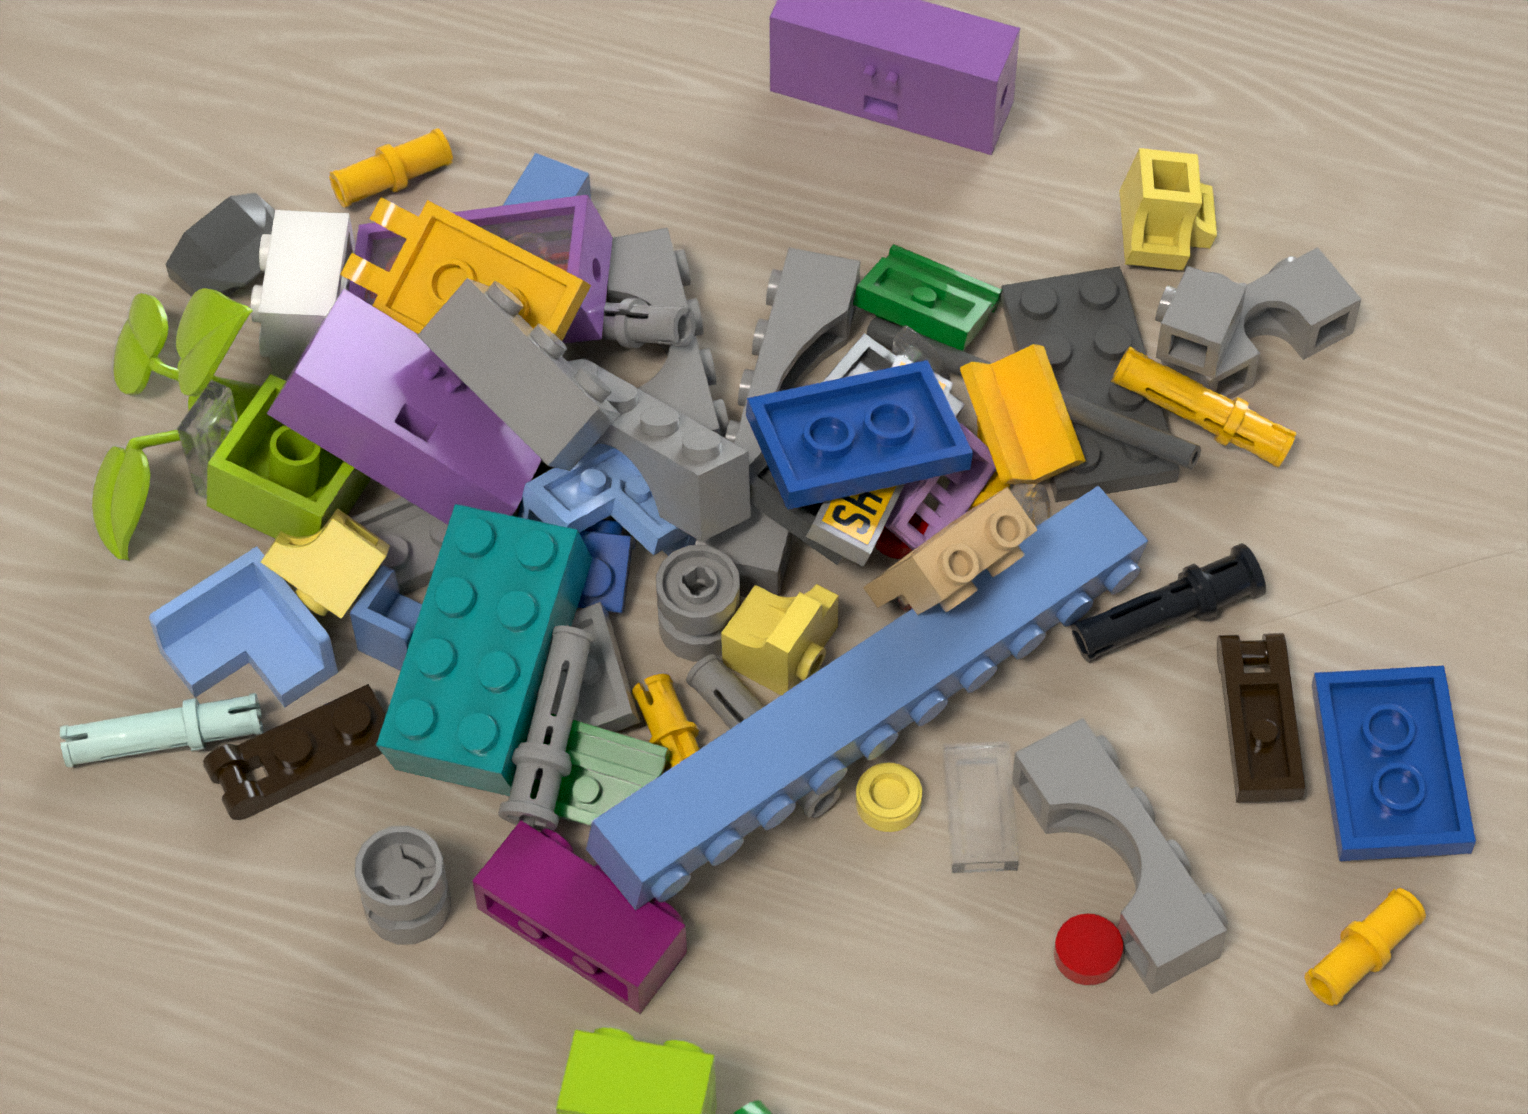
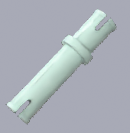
M251 693L249 696L202 704L199 703L197 698L183 700V706L179 708L73 726L63 725L60 727V738L66 741L61 742L63 759L66 767L70 768L78 764L189 746L192 752L205 750L207 742L254 734L258 736L263 733V723L259 721V718H262L260 703L256 693Z

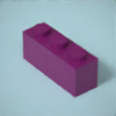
M520 820L472 880L478 910L639 1014L642 1013L687 954L686 925L683 924L682 917L672 906L666 902H658L656 898H653L635 910L597 863L595 866H592L575 855L571 845L562 836L550 829L545 828L539 832Z

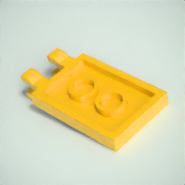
M380 197L369 219L406 239L393 266L388 272L351 253L340 274L377 294L372 306L417 334L421 332L462 283L469 278L491 286L494 281L502 284L522 302L524 307L518 314L533 329L539 323L562 341L591 287L584 280L429 200L425 203L418 217Z

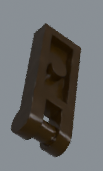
M1263 633L1262 640L1240 641L1239 635H1218L1217 665L1222 681L1236 803L1302 800L1305 792V781L1284 633ZM1244 666H1263L1265 672L1244 673Z
M367 684L239 745L227 744L220 746L204 758L203 766L210 780L213 783L221 784L225 792L222 796V803L230 818L233 820H243L382 755L376 744L386 714L370 685ZM259 767L263 768L266 777L258 781L247 779L245 774Z

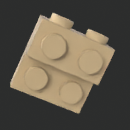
M1008 487L952 521L863 588L877 608L899 596L904 605L910 604L917 615L938 603L945 612H948L978 590L971 580L983 570L987 569L991 576L994 577L1022 558L1025 554L1018 545L1038 529Z

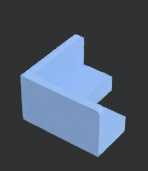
M597 444L590 448L571 471L555 467L527 482L517 516L577 529L580 533L611 515L653 556L661 551L669 556L673 551L688 545H695L696 538L659 516L654 497L640 471L622 452L606 444Z
M257 546L151 613L149 621L160 654L194 697L202 694L249 663L281 704L287 707L336 675L338 670L328 633L286 581L260 563L264 554Z

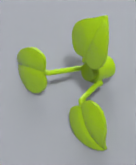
M202 288L196 291L190 298L177 330L176 349L181 357L177 368L166 365L158 357L166 342L169 328L165 309L156 297L139 293L133 298L128 319L118 337L114 353L113 373L120 391L132 396L140 394L146 387L153 370L157 374L179 382L181 392L189 396V413L197 417L201 423L198 426L135 437L129 440L126 450L113 446L107 452L95 480L92 510L99 537L107 549L118 559L130 561L128 558L129 542L141 517L150 486L149 462L142 450L151 446L198 437L217 439L220 428L229 430L233 428L261 388L257 384L214 375L248 316L253 312L250 307L228 298L217 290Z

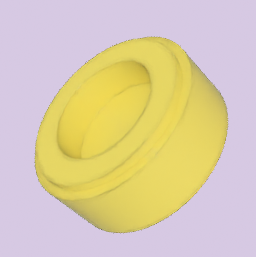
M881 763L872 766L862 774L856 787V808L859 816L868 826L883 832H895L907 828L918 817L922 804V787L918 777L909 768L897 763Z

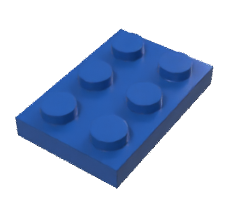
M928 360L747 398L746 418L787 510L970 470L973 451Z
M1444 665L1314 673L1311 687L1339 861L1472 854L1476 839Z

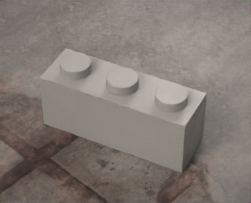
M467 278L417 336L548 466L571 471L620 416V413L606 400L611 390L598 376L586 367L582 366L577 372L562 357L567 347L549 329L539 323L533 329L518 314L524 305L506 287L497 281L488 286Z

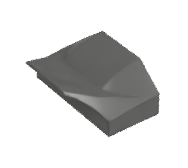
M256 193L229 196L183 233L165 264L169 278L191 297L202 288L217 290L229 297L240 287L246 286L263 272L260 269L259 262L260 241L263 234L272 233L275 209Z

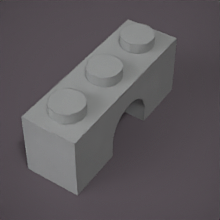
M1317 247L1298 258L1291 256L1281 260L1268 274L1249 284L1239 283L1247 286L1240 323L1214 379L1161 360V363L1201 383L1210 390L1232 399L1254 386L1260 352L1249 339L1260 335L1279 337L1288 342L1299 356L1305 360L1353 334L1361 298Z

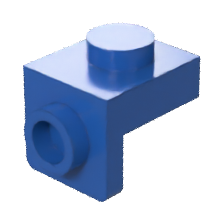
M601 520L580 532L592 556V562L578 608H586L601 602L607 611L624 613L631 554L632 549H636V539L630 535H622L623 526L617 521Z

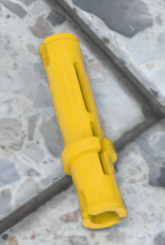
M1130 346L1121 358L1111 379L1112 383L1133 391L1156 405L1215 434L1214 441L1224 446L1230 442L1259 456V458L1277 468L1287 456L1297 432L1274 423L1249 409V402L1238 396L1232 400L1222 394H1218L1168 366L1148 358V356Z

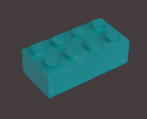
M458 504L454 505L376 744L395 770L506 796L510 795L517 767L512 762L513 752L520 743L527 741L538 690L553 640V629L555 626H572L592 562V556L577 529Z

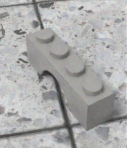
M668 227L614 237L612 240L606 303H621L627 298H639L644 300L649 306H686L689 308V311L694 313L696 329L691 343L686 347L659 344L668 357L661 370L638 389L720 436H726L729 422L723 399L712 401L709 386L716 385L713 357L710 348L699 350L696 339L697 335L703 334L700 307L697 298L686 300L683 286L691 284L684 249L673 250Z
M586 358L568 362L577 372L582 366L586 367L598 376L611 390L606 400L620 413V416L593 446L597 444L612 446L632 461L648 484L661 518L701 542L751 518L748 451Z
M1084 718L1015 752L1011 783L1045 834L1070 832L1091 836L1115 850L1128 866L1134 880L1135 894L1121 912L1118 930L1122 936L1124 954L1152 995L1220 958L1228 928L1227 918L1217 899L1210 893L1203 895L1190 876L1191 866L1181 846L1173 839L1166 841L1154 823L1155 813L1145 793L1138 787L1131 789L1120 773L1119 759L1111 743L1103 735L1096 737Z

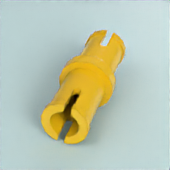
M435 128L430 133L396 147H392L390 144L382 145L376 148L374 156L340 170L331 171L329 173L331 175L329 180L337 200L343 208H347L352 203L389 188L393 192L402 190L407 187L408 180L441 166L452 164L453 155L445 135L439 128Z
M1394 888L1388 893V897L1362 922L1353 921L1341 931V942L1314 968H1310L1305 973V982L1310 991L1323 1003L1329 1006L1338 1005L1342 1001L1343 996L1369 971H1380L1390 962V951L1417 925L1425 921V909L1419 900L1403 888Z

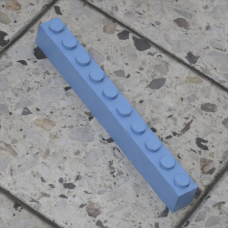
M1099 486L1095 487L1036 526L1038 530L1018 545L1025 555L1010 567L994 577L991 576L987 569L979 573L971 580L978 590L953 609L945 612L938 603L919 615L913 609L909 610L592 820L586 850L635 910L653 898H656L658 902L670 899L686 886L691 878L690 873L708 861L712 866L723 863L742 846L744 842L743 837L759 826H762L765 830L776 827L793 812L797 800L812 790L817 795L829 791L846 775L847 767L862 756H865L867 760H873L883 754L897 740L900 730L912 722H915L918 726H923L933 720L946 707L949 697L962 688L968 693L980 688L995 674L998 668L997 665L1009 656L1013 655L1016 659H1021L1030 654L1044 640L1045 632L1059 622L1065 627L1077 622L1092 607L1093 599L1106 590L1112 595L1124 590L1136 579L1141 571L1137 564L1148 543L1147 538Z

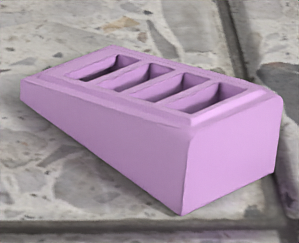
M959 423L973 451L970 470L944 475L950 480L946 490L937 483L940 476L904 484L885 524L887 529L912 550L916 549L952 521L965 514L996 471L988 446L962 423ZM928 493L939 502L935 512L923 502ZM914 513L929 524L924 536L908 523Z

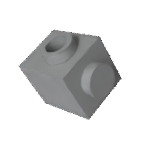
M1187 266L1178 287L1175 288L1168 285L1159 302L1155 321L1161 322L1155 358L1214 379L1240 323L1247 286L1233 282L1223 274L1205 272Z

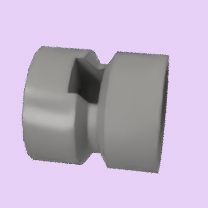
M688 545L673 551L662 561L656 574L659 634L665 646L677 657L695 662L710 654L722 656L721 633L740 607V582L737 567L733 560L724 552L707 545Z
M391 826L374 833L362 844L355 859V877L361 894L364 912L371 929L382 939L397 945L417 944L433 937L444 926L450 914L451 900L444 861L437 843L427 833L410 826Z

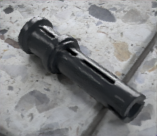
M1244 543L1238 544L1231 548L1229 556L1203 567H1199L1196 564L1184 567L1182 572L1178 574V580L1169 583V585L1112 607L1110 610L1096 616H1091L1071 624L1075 644L1082 657L1089 662L1113 649L1132 643L1181 620L1183 621L1193 616L1198 620H1208L1215 617L1218 608L1245 596L1257 599L1265 595L1266 584L1263 572L1250 548Z

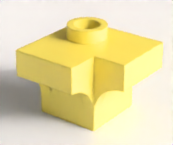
M1139 148L1119 190L1125 264L1184 270L1190 258V247L1210 249L1217 236L1213 187L1200 183L1198 154Z
M337 508L326 525L315 534L295 537L281 531L266 551L260 563L297 588L295 594L308 609L321 616H326L328 611H331L339 618H342L386 558L390 545Z
M816 584L805 594L799 592L796 597H781L755 585L721 633L723 663L728 668L779 695H783L798 685L801 680L804 681L819 671L826 655V648L824 646L838 627L839 595Z

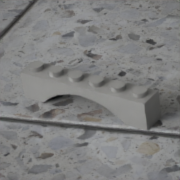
M789 247L783 270H772L766 294V305L772 306L769 320H758L752 344V355L758 356L755 370H744L740 382L738 405L744 406L740 421L730 420L725 439L748 451L749 465L761 453V449L746 418L747 398L796 388L824 359L847 344L856 310L853 302L857 285L860 283L861 261ZM750 504L751 518L703 542L696 539L695 545H707L719 549L733 560L739 571L740 596L747 597L755 585L780 596L792 552V533Z

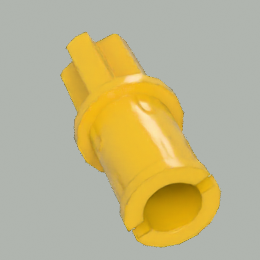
M656 674L644 679L649 691H645L643 684L638 683L632 689V694L638 702L652 737L649 743L666 747L671 751L669 761H666L665 769L668 771L700 750L695 739L699 735V729L694 722L687 720L673 687L671 676L669 674Z

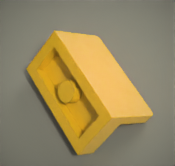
M1032 344L992 364L970 362L960 367L998 476L1003 484L1033 486L1086 462L1044 346Z

